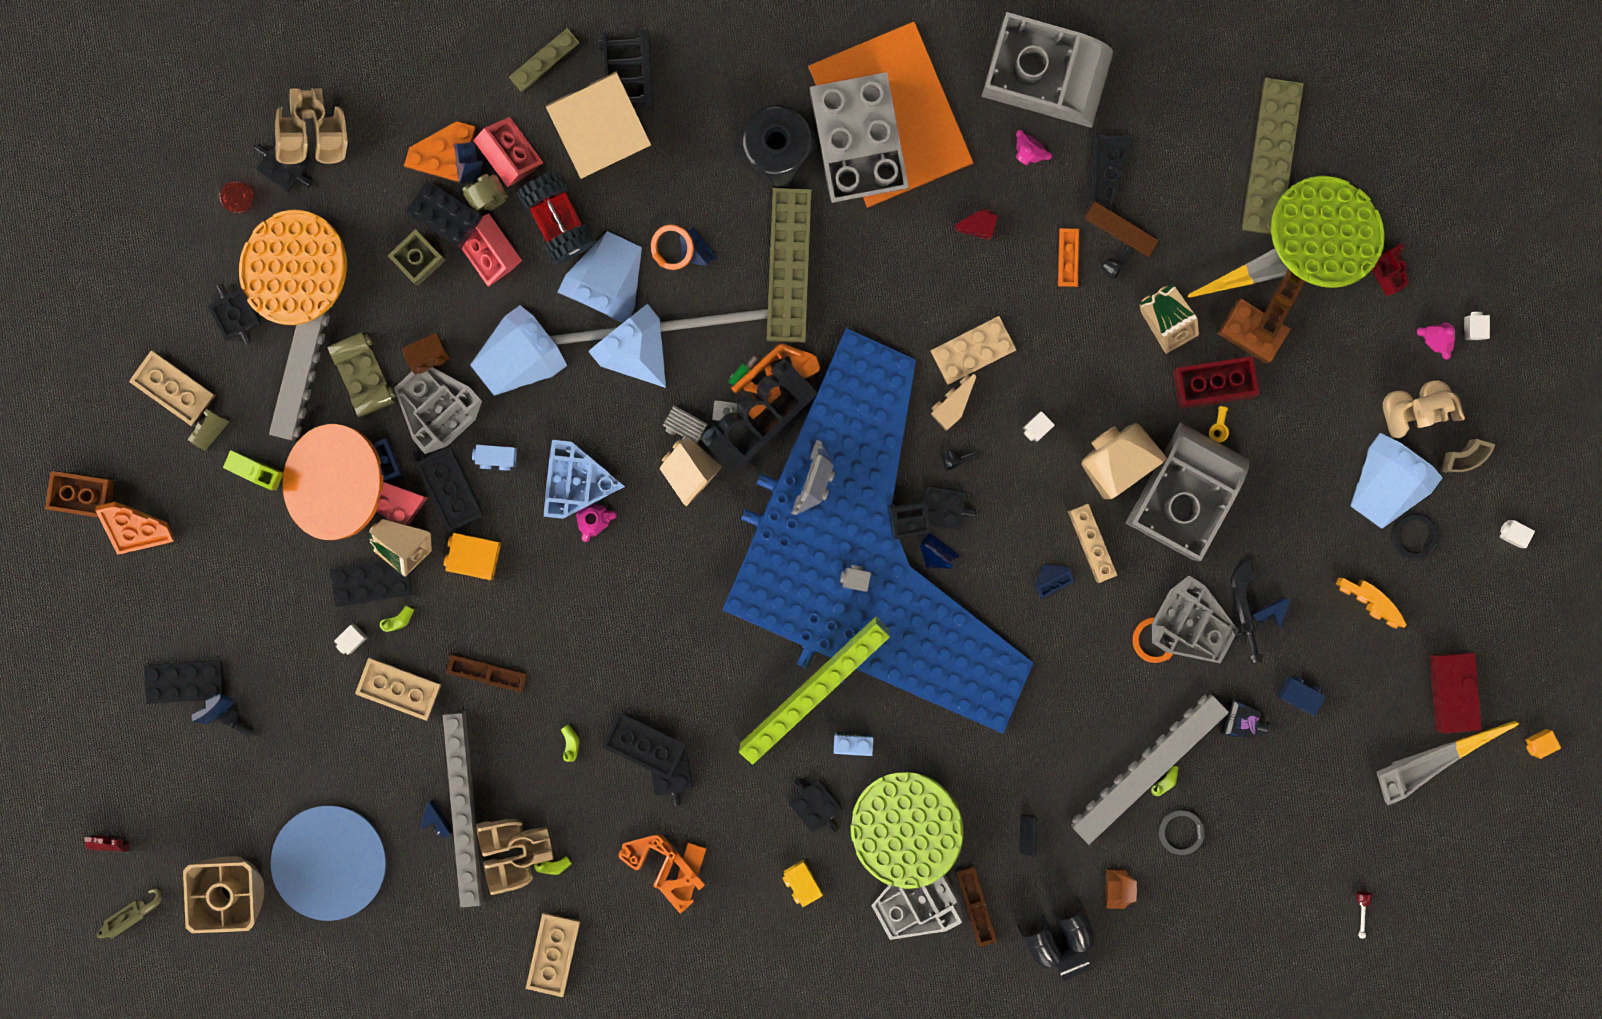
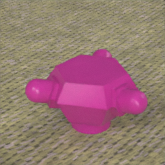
M1023 130L1016 132V149L1018 151L1016 158L1021 163L1028 165L1030 162L1036 163L1052 158L1051 152L1046 151L1043 144L1033 136L1025 134Z
M1442 323L1417 329V334L1424 337L1425 343L1433 351L1442 353V357L1445 360L1451 358V351H1453L1455 341V329L1451 324Z
M595 503L577 511L578 528L583 533L582 541L588 542L591 536L598 535L609 525L610 520L616 518V512L608 511L606 507Z

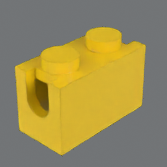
M804 859L784 870L785 876L782 877L787 887L791 886L794 893L792 896L797 904L801 903L802 907L823 896L822 890Z

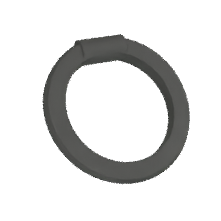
M1173 811L1167 814L1160 824V841L1173 854H1191L1201 846L1205 839L1204 823L1196 814L1190 811ZM1177 816L1189 817L1197 825V840L1192 846L1185 849L1171 846L1165 837L1166 825Z

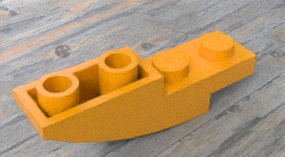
M1338 578L1336 585L1340 587L1339 590L1347 595L1353 593L1357 596L1356 599L1364 604L1369 602L1366 610L1370 611V616L1378 620L1382 617L1387 620V625L1395 629L1398 626L1405 628L1406 623L1396 606L1376 587L1364 580H1359L1356 585L1344 578Z

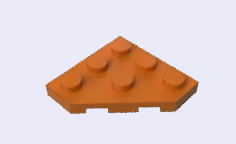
M456 121L409 147L404 166L459 182L454 144L472 142L476 127Z
M117 502L96 506L95 511L117 555L174 541L171 529L165 521Z

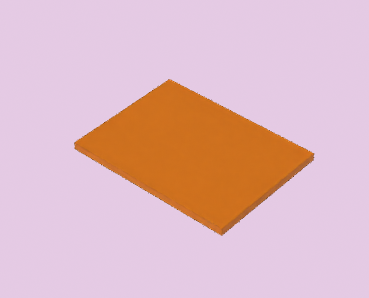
M911 22L808 66L816 86L887 72L909 188L863 197L867 208L973 164L915 22Z

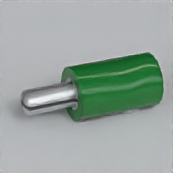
M753 356L746 366L742 363L737 371L731 375L728 382L734 386L757 363L758 358Z

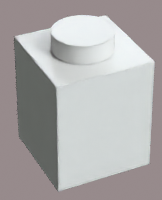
M1471 312L1470 316L1464 317V340L1490 339V315H1483V312Z
M1041 411L1023 427L1025 430L1024 435L1030 441L1033 439L1038 441L1054 424Z
M1508 520L1501 527L1500 538L1519 548H1527L1535 531L1515 520Z
M352 624L335 640L337 643L336 647L343 654H352L368 637L355 624Z

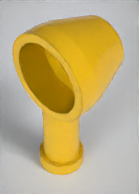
M1222 406L1218 407L1217 423L1211 426L1209 430V437L1218 443L1225 441L1229 435V430L1224 425L1228 408ZM1215 430L1220 433L1219 437L1214 435Z

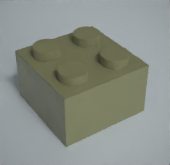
M416 229L388 255L417 286L446 260Z

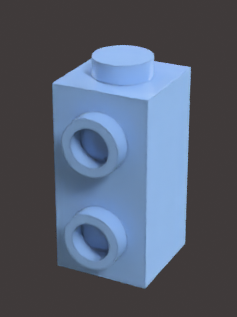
M476 445V449H473L472 460H475V464H479L482 469H491L492 466H499V470L510 471L511 467H516L517 448Z

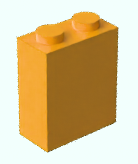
M453 533V536H450L448 540L450 551L449 555H446L444 559L445 571L493 580L501 542Z

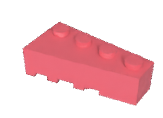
M383 481V491L380 494L378 501L380 504L377 512L392 522L409 526L428 497Z

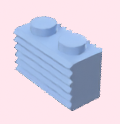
M836 732L834 734L833 752L834 754L872 756L873 736L871 734L869 736L867 734L856 735V733L854 735L852 733L850 735L848 733L837 734Z

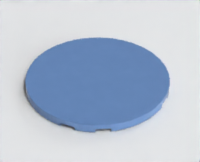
M337 805L317 806L293 817L278 834L271 853L272 878L280 896L295 911L316 920H340L361 911L377 895L386 874L387 858L384 843L376 828L360 813Z

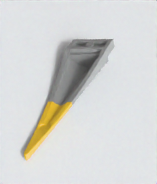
M1273 249L1190 293L1188 297L1284 277L1288 268L1280 259L1276 249Z
M1513 721L1395 761L1393 765L1377 771L1385 802L1387 805L1405 799L1442 770L1481 745L1516 727L1519 723Z

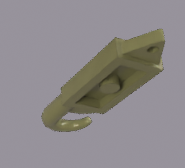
M157 888L149 890V894H156L153 901L146 905L141 900H135L106 919L96 936L98 938H114L141 920L145 914L156 908L161 902L162 892Z

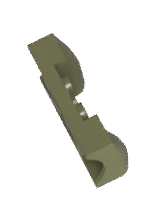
M360 332L327 347L346 385L358 418H363L378 409L396 403L394 399L396 397L392 387H389L371 347L373 344L372 340L365 332Z

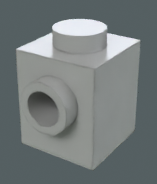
M715 401L712 420L720 421L728 413H737L738 403Z
M851 565V568H846L845 572L842 571L840 583H843L842 587L867 592L871 572L862 571L863 567Z

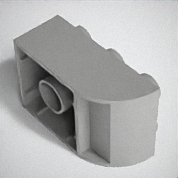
M1006 12L981 97L1092 128L1112 60L1113 50L1102 41L1083 33Z
M887 72L810 87V97L831 203L908 189L909 186Z
M1180 422L1163 453L1167 460L1154 469L1125 523L1192 560L1201 561L1245 480L1250 460Z

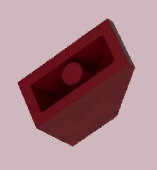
M983 209V211H978L957 223L953 231L991 240L998 215H994V211Z

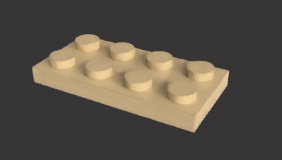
M998 316L930 352L947 385L965 377L967 374L969 375L1016 351V348Z
M152 350L129 381L190 426L196 424L216 396Z
M368 658L355 694L427 721L441 684Z
M548 913L542 914L526 989L560 997L564 996L580 926L579 920Z

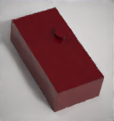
M1253 356L1179 367L1173 372L1179 409L1252 399L1260 394Z
M1458 652L1430 655L1436 731L1440 733L1481 730L1475 653Z

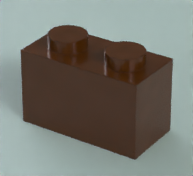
M437 333L402 348L407 364L415 375L424 373L429 368L441 365L450 359L443 340Z

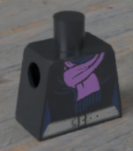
M1229 698L1226 709L1229 713L1223 720L1220 731L1222 735L1254 739L1257 731L1268 732L1269 722L1260 720L1261 712Z

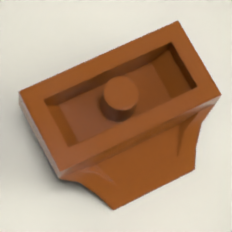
M1106 869L1105 907L1108 909H1125L1127 905L1136 902L1137 881L1130 877L1125 869Z

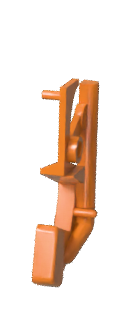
M781 343L761 359L731 389L736 394L742 388L745 391L757 394L758 385L753 384L751 380L763 369H765L767 376L773 375L770 372L772 370L770 363L787 356L790 357L792 366L804 379L820 370L819 362L815 355ZM779 386L774 387L769 392L767 397L769 404L781 395ZM757 405L749 411L748 415L754 419L766 406Z
M656 834L624 843L622 850L619 852V858L634 870L641 869L650 847L667 856L654 883V887L660 889L680 914L694 900L684 901L678 898L672 890L683 886H692L693 884L698 890H701L706 885L665 836ZM673 862L686 874L684 878L666 880L671 872L670 869Z

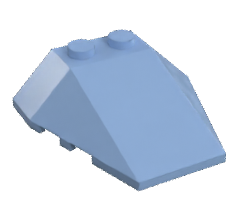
M607 231L565 275L558 293L624 323L631 317L635 309L642 247Z
M519 305L504 316L470 366L495 396L539 380L551 378L564 369L567 364L556 344L534 316Z
M1379 433L1368 448L1367 458L1362 467V474L1359 483H1357L1350 506L1382 529L1430 495L1442 480V476L1431 464L1402 443Z

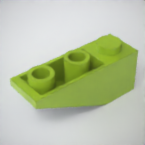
M230 450L223 466L224 469L270 490H277L284 473Z

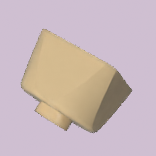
M1134 423L1120 432L1114 426L1091 442L1095 449L1082 460L1081 464L1102 498L1113 499L1165 462L1167 458L1139 424Z
M225 856L193 863L184 869L185 925L188 931L191 933L249 931L253 927L264 899V882L260 872L251 862L238 856ZM223 887L229 891L230 898L226 897L223 893Z

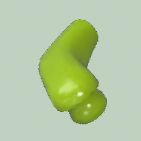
M405 606L398 616L381 620L380 628L385 632H390L405 627L409 623L414 609Z
M568 724L561 729L566 740L563 759L566 762H572L577 758L579 737Z
M1172 766L1167 771L1163 780L1151 786V793L1154 796H1161L1176 785L1179 767Z
M565 856L556 862L544 861L535 863L534 867L539 873L558 875L568 868L572 862Z

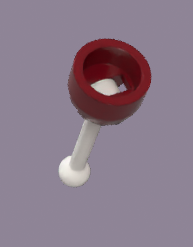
M1359 891L1356 893L1357 903L1362 906L1361 929L1358 936L1363 939L1366 937L1364 932L1365 910L1371 904L1372 893Z

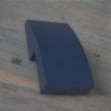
M224 694L214 695L213 698L205 701L206 707L192 714V721L208 724L216 720L232 705L234 699Z

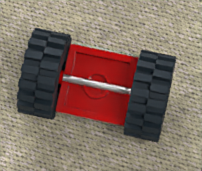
M558 171L540 176L517 191L525 211H531L547 242L545 248L553 264L570 260L590 249L596 243L588 225L581 224L566 195L568 187Z

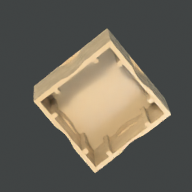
M617 71L591 83L580 91L572 92L546 105V109L580 178H584L651 146Z

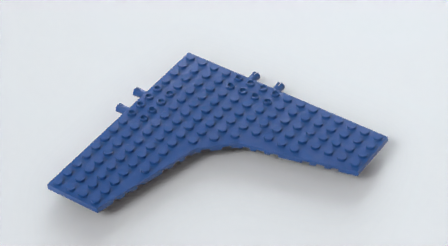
M846 328L779 479L774 480L761 473L756 485L771 490L772 495L762 515L756 514L747 508L743 512L748 516L742 515L741 520L755 525L757 529L722 610L802 645L804 649L797 664L803 665L807 669L814 653L818 652L832 658L877 616L890 629V638L860 664L856 670L1004 734L1033 662L911 568L900 540L893 539L888 505H891L893 500L916 360ZM821 440L834 465L832 470L835 471L832 482L828 481L826 489H829L827 498L797 515H792L796 498L802 493L813 461L810 460L815 442ZM851 565L863 567L862 571L871 572L867 592L842 587L843 583H840L842 571L845 572L846 568H851Z

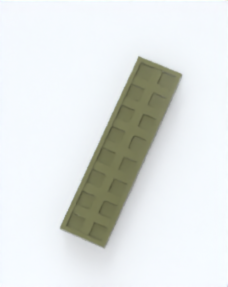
M1271 78L1264 79L1242 231L1272 235L1271 220L1274 208L1281 196L1288 190L1304 83Z
M773 188L767 341L805 343L811 189Z

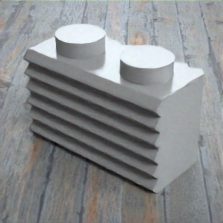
M674 405L663 426L667 427L665 431L675 436L677 433L683 436L682 441L688 436L698 444L708 424Z

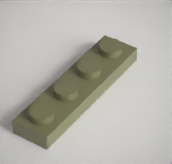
M566 28L509 76L510 80L523 93L579 46L580 42Z

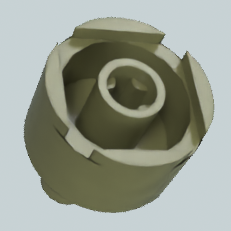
M482 175L477 179V183L474 185L469 184L462 189L463 195L471 209L480 215L483 214L482 210L491 211L499 207L506 201L505 198L509 197L500 180L495 175Z

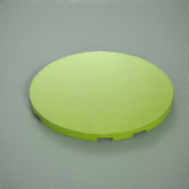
M1331 176L1306 178L1291 186L1277 202L1271 220L1273 244L1280 259L1287 268L1304 281L1329 288L1347 286L1366 276L1374 268L1382 254L1384 227L1379 211L1375 209L1370 201L1371 199L1360 188H1355L1346 180Z
M897 772L874 781L860 795L853 810L851 838L859 860L874 877L891 886L913 889L939 880L955 864L963 843V822L955 800L941 784L919 773Z

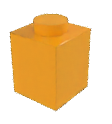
M1545 729L1525 739L1528 744L1526 748L1530 755L1540 759L1561 749L1551 730Z

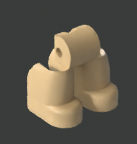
M290 88L291 118L282 117V107H279L276 112L275 150L277 161L284 164H296L305 160L308 145L304 118H313L316 160L326 164L344 160L348 142L343 111L339 107H335L334 116L324 117L325 109L323 106L322 89L301 90Z
M1440 380L1425 383L1420 390V398L1413 400L1408 392L1401 390L1389 393L1383 401V411L1391 438L1405 436L1409 430L1407 423L1409 421H1413L1415 427H1426L1436 422L1448 421V412L1451 413L1453 421L1465 419L1458 395L1452 392L1445 382Z
M505 819L495 822L486 821L476 824L479 845L483 856L508 851L516 847H521L523 854L505 859L483 861L491 895L515 890L529 884L533 879L530 865L553 859L548 828L542 827L523 831L522 821L517 819Z

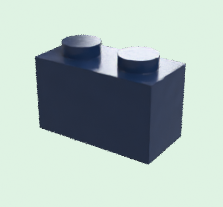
M385 438L373 443L381 461L380 467L383 481L387 482L404 475L391 440Z
M1294 676V678L1287 677L1277 697L1310 715L1316 716L1326 697L1321 694L1322 690L1314 685H1311V687L1304 685L1305 681L1297 676Z

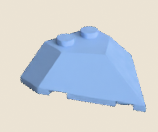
M647 304L590 349L589 353L601 367L666 388L660 318Z
M552 440L545 492L544 517L563 519L625 487L574 443Z

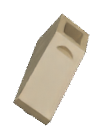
M967 374L960 381L961 386L957 390L953 387L945 395L947 399L943 403L939 400L931 408L933 410L931 415L946 431L962 417L976 379L974 374L971 377Z

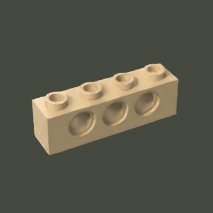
M1084 504L1068 511L1096 582L1100 583L1117 576L1089 504Z

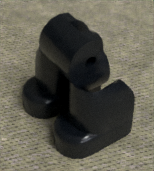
M1078 896L1075 899L1080 911L1073 917L1061 919L1056 910H1052L1067 940V946L1064 948H1060L1044 914L1041 917L1045 923V928L1037 934L1025 935L1020 924H1017L1035 961L1044 968L1057 966L1064 982L1092 969L1085 951L1094 945V933L1088 915Z

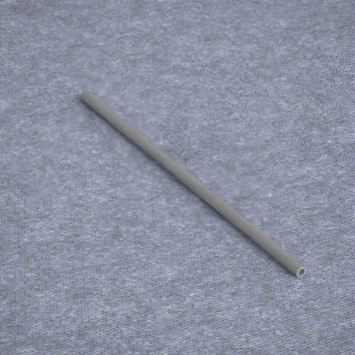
M768 309L660 322V331L767 319ZM616 328L549 337L556 345L604 339Z

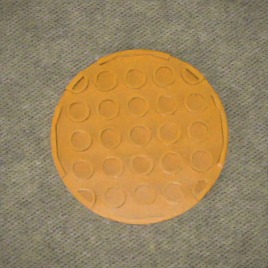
M287 210L276 213L266 221H262L252 231L253 234L248 242L245 243L239 263L240 284L250 306L267 320L283 325H300L323 315L338 298L346 278V252L335 228L320 216L303 210Z

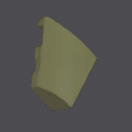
M210 409L204 411L205 419L197 423L195 430L188 439L191 443L205 451L230 422L224 416H220Z

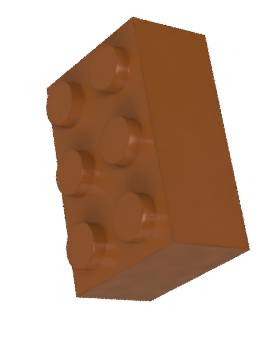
M1240 299L1233 306L1217 334L1266 364L1272 361L1291 329L1282 324L1276 338L1270 344L1256 337L1253 333L1264 312Z
M51 471L45 509L98 517L95 511L96 506L112 503L115 480Z

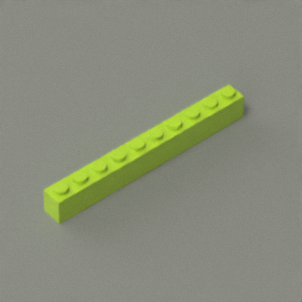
M877 616L874 617L740 743L739 753L753 765L890 638V629Z

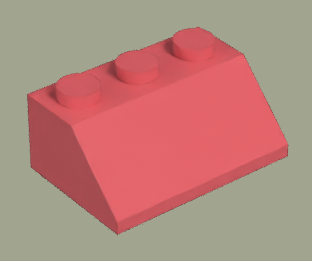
M510 117L485 127L473 140L507 187L521 181L543 164L541 158Z
M490 214L482 216L483 218L462 247V250L487 286H490L512 271L522 260Z

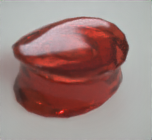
M229 182L220 192V201L227 210L234 213H243L253 203V192L248 185L242 182Z

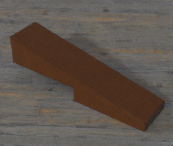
M1097 202L1092 203L1083 218L1147 257L1151 255L1159 241Z
M1289 269L1253 335L1269 344L1276 338L1290 307L1294 304L1304 283L1303 279L1296 276Z
M450 653L446 668V674L521 693L527 675L526 673Z
M975 867L956 872L978 947L996 943V936Z

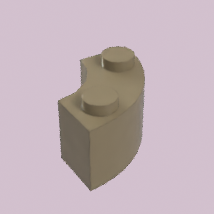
M1479 439L1469 440L1467 446L1461 451L1446 452L1440 471L1465 472L1477 468L1489 458L1495 444Z

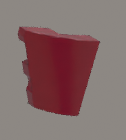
M1402 243L1381 254L1372 269L1386 296L1397 293L1409 284L1405 271L1406 261H1402L1401 249H1404Z
M105 835L85 837V845L88 850L129 852V844H123V838H110V836Z

